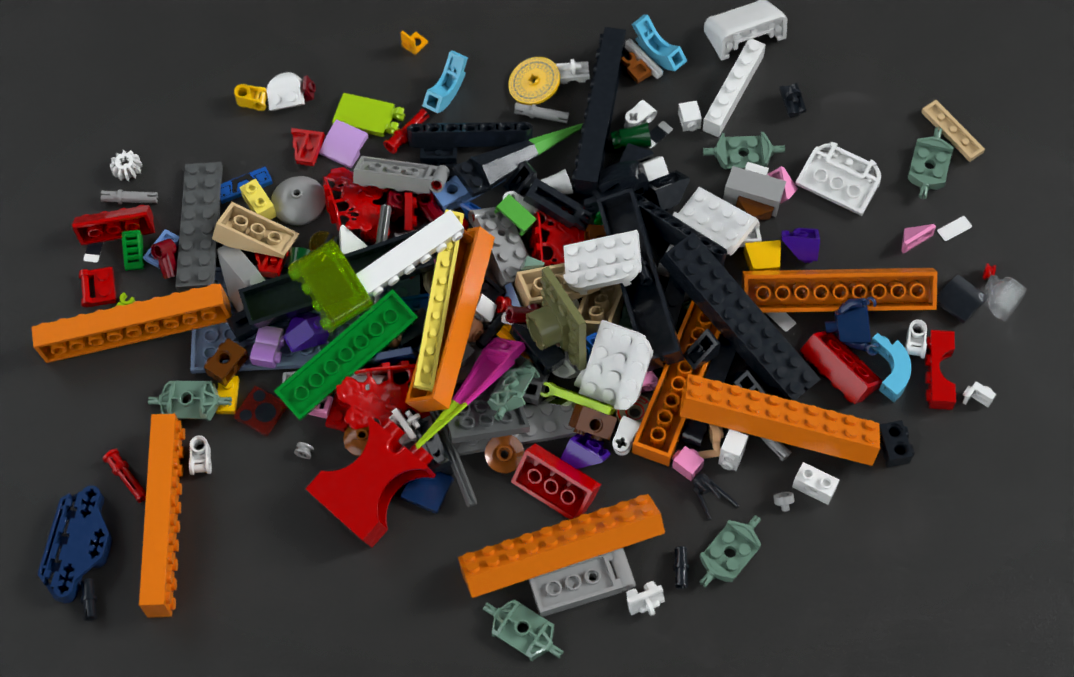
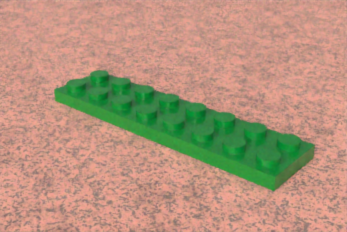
M392 289L276 388L274 392L301 421L336 391V386L341 385L342 380L346 376L352 377L355 371L365 366L377 353H380L416 322L418 317Z

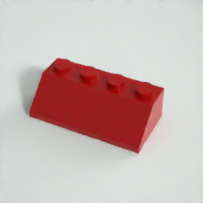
M139 205L128 209L121 208L110 212L103 211L92 215L84 214L80 217H75L72 223V228L81 245L122 239V232L140 230L142 235L155 233L153 213L149 205Z
M822 331L813 334L800 350L803 357L808 362L813 363L817 367V371L821 375L826 376L831 381V385L845 394L844 397L851 403L862 402L878 389L883 382L846 345L839 341L838 337L833 333Z
M536 443L525 450L511 480V483L570 520L579 517L587 511L601 486L599 482Z

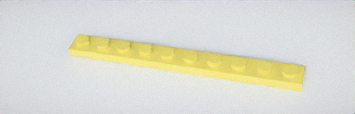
M452 211L460 223L463 224L464 213ZM460 239L456 242L451 241L447 244L445 250L440 253L437 252L413 388L433 391Z

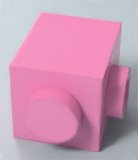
M686 446L681 451L677 450L672 457V468L690 481L694 479L704 465V459L700 457L699 453Z

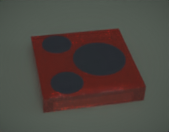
M254 386L233 417L235 420L267 437L287 406L281 399Z

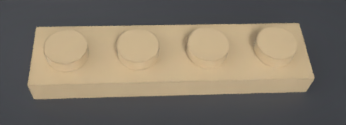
M937 100L922 109L921 113L935 127H939L938 130L940 128L943 129L942 134L969 162L984 153L985 148Z

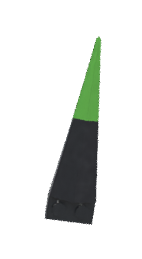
M582 124L470 157L469 160L455 165L453 171L473 198L489 191L514 173L524 160L530 162L552 146L581 130Z

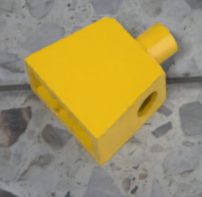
M781 240L745 243L743 253L749 271L780 270Z

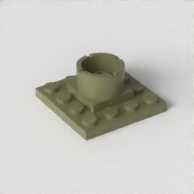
M545 267L542 269V278H540L542 284L541 295L543 297L542 307L526 314V324L529 333L540 350L559 343L563 351L568 353L571 364L573 366L576 365L578 370L582 371L586 369V321L550 267Z

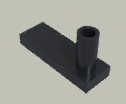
M430 415L418 421L421 426L415 429L418 439L434 423ZM437 432L422 447L434 457L429 463L434 473L441 470L442 473L452 476L454 474L451 467L452 462L439 432Z

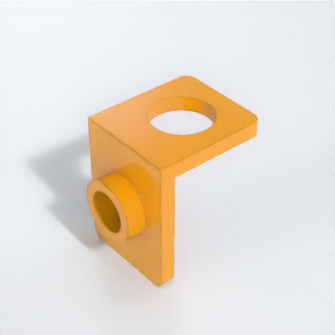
M404 31L400 32L402 46L414 55L428 44V40L417 32L411 36ZM415 39L421 40V44L416 46Z

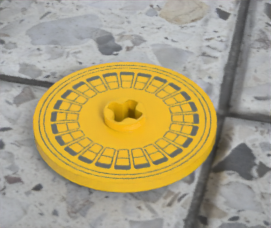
M533 57L521 62L510 75L508 83L510 94L521 104H540L548 100L556 92L560 83V72L556 64L548 58Z

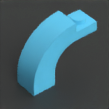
M642 15L631 24L638 36L636 41L641 49L660 67L676 71L687 62L681 47L671 45L663 40L648 15Z
M453 50L449 52L439 81L426 92L423 107L439 113L451 103L463 82L466 73L464 69L468 57Z
M877 333L872 338L871 344L877 342L879 346H872V348L879 352L891 367V374L882 382L879 391L894 403L903 394L909 381L911 360L907 350L898 340L892 345L888 338Z

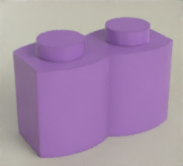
M270 326L258 329L250 355L252 365L275 369L277 363L281 361L282 354L280 350L282 346L286 345V341L283 338L285 335L283 329Z

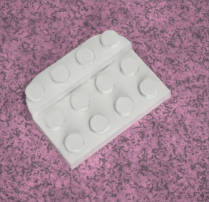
M834 142L815 147L795 185L862 216L880 185L881 173L877 163L873 160L869 162L837 147L838 144Z
M701 187L697 188L679 213H673L674 217L727 249V255L729 254L730 256L735 253L758 223L757 218Z
M633 230L565 245V274L563 276L568 286L572 290L579 292L580 295H587V290L619 283H623L624 287L630 285V281L638 273H641L642 270L638 231Z
M602 320L579 394L614 406L613 409H629L641 394L640 391L648 366L653 357V350L646 336Z

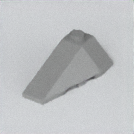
M223 245L217 249V254L229 300L239 313L244 310L238 290L266 280L240 249Z

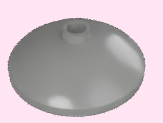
M296 176L284 180L275 188L271 198L276 217L282 222L294 226L306 225L315 221L321 216L326 207L322 185L316 180L305 176Z

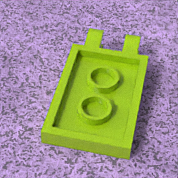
M343 93L332 124L337 119L368 134L384 137L386 133L394 135V131L400 130V128H398L399 123L391 122L393 118L403 121L405 117L403 113L404 108H395L393 103Z
M544 382L543 384L550 389L549 392L540 393L543 397L558 396L608 415L615 413L616 409H613L614 406L559 387L552 382Z

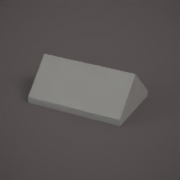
M732 166L725 186L723 200L736 205L738 196L746 197L773 206L774 209L771 216L776 217L786 181Z

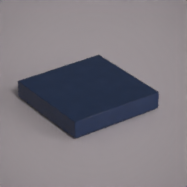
M412 347L380 352L375 357L376 361L380 364L390 362V366H395L401 361H409V364H416L419 352Z
M437 472L434 478L412 480L407 483L401 499L437 514L454 478L442 472Z

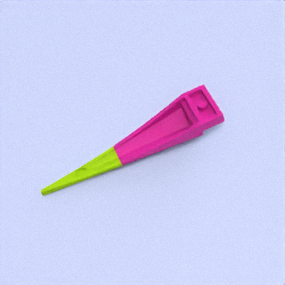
M495 337L484 347L467 378L452 398L449 409H445L416 443L417 449L515 364V359L526 349L524 342Z

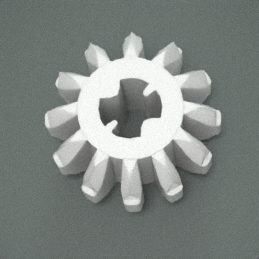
M123 150L122 154L116 153V157L111 158L110 169L119 180L122 181L126 178L129 182L131 177L136 179V174H141L140 168L142 163L140 158L131 150L128 153Z

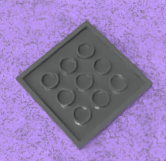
M501 376L446 424L452 444L530 432V425L523 406L507 411L500 421L495 419L494 415L497 411L491 410L487 401ZM465 379L456 381V386L452 398L455 396V394L457 393Z

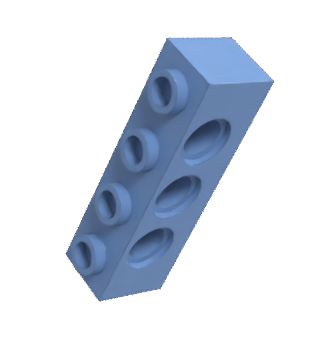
M457 175L445 183L441 192H432L435 202L443 213L446 209L454 211L461 207V203L469 202L478 197L472 198ZM505 178L504 180H502L500 183H498L497 185H499V184L503 183L504 181H506V178Z

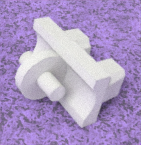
M570 59V63L556 64L560 72L561 84H567L575 80L581 83L590 79L588 61L574 62V59Z
M395 408L391 411L393 415L389 419L397 426L401 425L404 429L405 434L400 438V443L405 445L410 441L416 442L418 436L410 425H413L415 429L421 427L418 423V420L421 418L420 414L413 415L409 410L405 413L408 418L406 420L400 410Z
M653 581L644 585V592L638 594L636 589L626 592L628 609L631 615L638 612L642 614L648 611L650 616L655 615L654 608L659 607L660 603L665 602L661 585L657 586Z

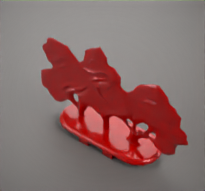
M344 167L331 169V173L323 177L326 209L330 215L331 223L336 224L338 231L341 227L340 216L349 218L345 226L350 230L360 229L366 232L371 230L373 226L378 225L381 205L373 204V200L380 199L383 196V192L390 188L379 189L377 186L371 185L360 186L353 183L354 171L351 172ZM328 180L334 182L336 185L333 188H330ZM332 191H341V198L335 200ZM344 201L349 204V207L346 211H338L336 203ZM355 212L358 213L359 216H350L351 214L348 213Z
M540 211L545 217V221L541 224L540 214L535 212L534 217L537 219L532 225V236L529 241L530 248H533L531 257L544 262L545 266L565 263L564 246L583 242L585 231H581L575 226H572L570 229ZM541 228L549 231L546 242H542ZM542 246L552 248L553 256L551 259H543Z
M401 361L395 366H390V362L381 363L375 368L355 371V375H367V379L364 382H358L356 379L346 376L342 380L341 385L336 386L338 399L350 405L344 417L345 422L354 430L368 427L367 419L369 417L378 419L380 424H382L387 417L389 418L393 415L391 411L395 408L400 410L405 419L407 417L405 415L406 410L409 408L414 410L416 414L419 413L421 418L431 416L430 412L421 413L405 403L409 390L408 383L412 380L416 364H409V361ZM408 372L409 380L405 384L398 385L394 382L393 373ZM388 374V380L381 384H376L372 375ZM367 384H369V390L365 389Z

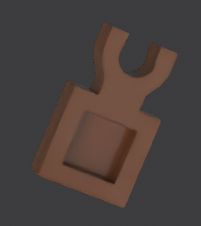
M633 52L629 53L631 60H626L625 57L621 58V63L627 67V73L637 84L652 75V70L642 59L637 61Z

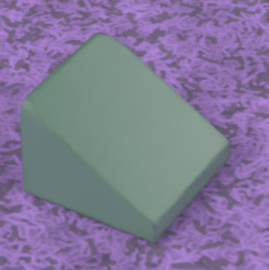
M527 256L519 271L543 267L544 262Z

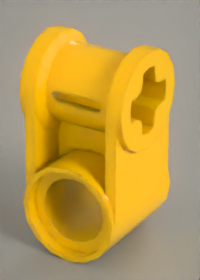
M239 84L235 87V99L239 106L259 111L266 110L268 98L266 88Z

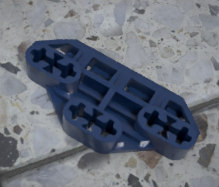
M94 485L85 487L74 496L69 493L60 498L38 570V576L53 598L59 602H73L77 597L82 576L93 567H103L109 557L113 538L101 515L104 497ZM74 501V507L77 508V511L70 510L72 502ZM67 521H69L66 533L70 534L69 537L62 536ZM59 547H62L58 558L59 561H62L61 564L54 563ZM51 573H53L54 575L50 585L48 581L51 576Z

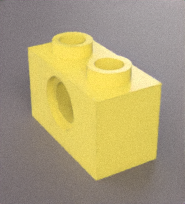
M256 179L240 187L242 197L251 211L270 220L276 217L274 205Z

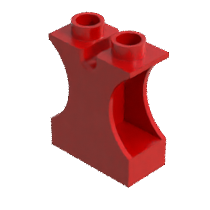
M372 417L367 419L369 424L368 441L364 451L356 461L340 470L321 471L305 488L371 547L388 530L387 509L397 490L412 480L434 478L436 476L427 466L434 457L422 446L417 449V442L409 450L405 446L402 447L398 441L405 432L388 417L381 425Z

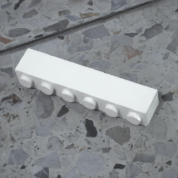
M754 39L747 41L703 121L702 131L716 137L720 136L763 59L766 44Z
M450 209L355 274L356 281L369 298L372 296L376 297L384 291L383 288L396 284L400 280L399 277L403 274L408 275L416 269L415 266L419 263L424 264L429 261L432 254L445 250L448 243L461 239L464 227Z

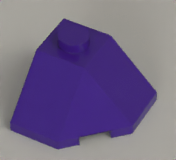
M795 228L792 233H789L788 230L781 232L783 242L799 260L805 263L818 261L820 246L818 229Z
M307 312L291 318L283 338L293 353L325 344L331 328L323 315Z
M586 432L585 435L576 434L569 440L561 459L574 468L579 469L602 463L609 458L610 452L608 449L604 450L603 441L590 438L591 434Z

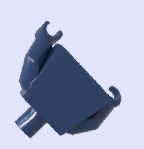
M868 297L867 299H848L839 306L838 310L834 311L835 321L824 322L826 333L836 332L839 341L844 345L857 350L867 351L869 355L874 356L879 352L874 351L872 346L878 347L879 344L874 342L869 345L868 343L871 342L867 305L870 304L869 300L873 302V307L876 306L877 302L873 297Z

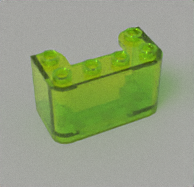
M333 239L288 266L289 276L293 281L302 282V290L306 295L311 296L313 300L311 303L314 309L322 314L320 315V325L325 331L328 330L329 333L373 306L369 294Z

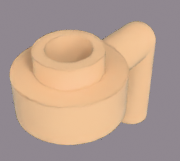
M709 424V437L713 450L698 451L701 458L720 456L721 438H724L722 427Z

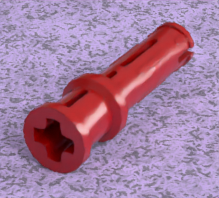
M421 109L400 130H395L394 135L389 140L383 142L385 148L390 153L395 154L402 144L407 143V127L411 124H422L430 117L429 114L425 115L427 111Z
M118 449L108 451L103 456V461L110 465L112 473L121 478L137 499V502L140 503L146 500L145 490L128 469L129 464L127 461H123L120 457Z

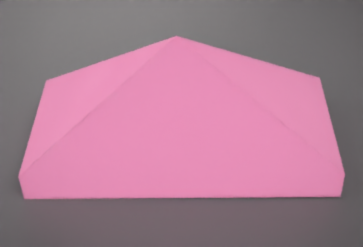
M781 166L767 174L786 181L780 204L790 199L798 188L784 167Z
M935 224L904 228L901 252L904 254L932 237L936 229Z

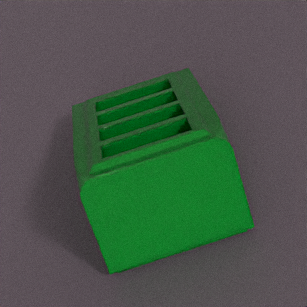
M141 231L122 232L125 271L144 269L143 236ZM139 259V262L129 263V260Z

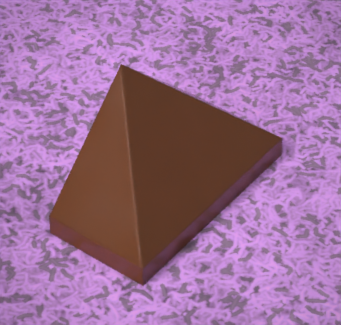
M740 195L735 207L753 217L770 220L774 209L773 206Z

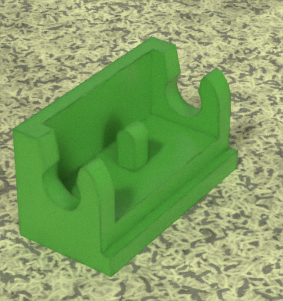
M510 194L494 210L496 214L500 211L521 230L520 236H523L537 219Z

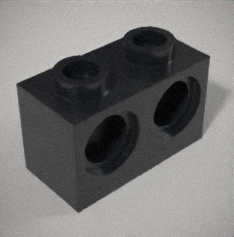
M903 421L879 424L880 447L887 468L910 464L915 453L913 445L909 444L908 428L904 427ZM890 432L896 433L898 437L891 436ZM895 450L902 451L904 455H898Z

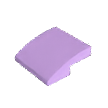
M336 119L319 153L324 157L352 168L360 156L359 151L367 140L368 133Z

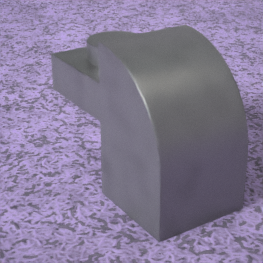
M535 367L540 377L532 378L523 395V399L527 403L540 405L544 398L540 393L545 392L546 386L543 384L548 381L550 374L544 377L540 370Z

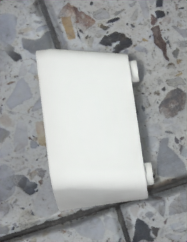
M758 0L754 3L710 16L704 24V32L722 61L730 57V50L733 48L734 50L738 49V43L767 33L770 38L775 35L778 41L786 39L788 20L785 14L769 1Z

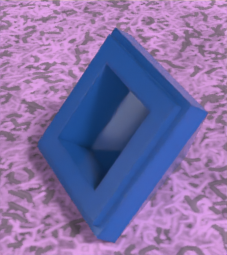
M471 202L461 203L460 205L467 219L470 210L481 209Z

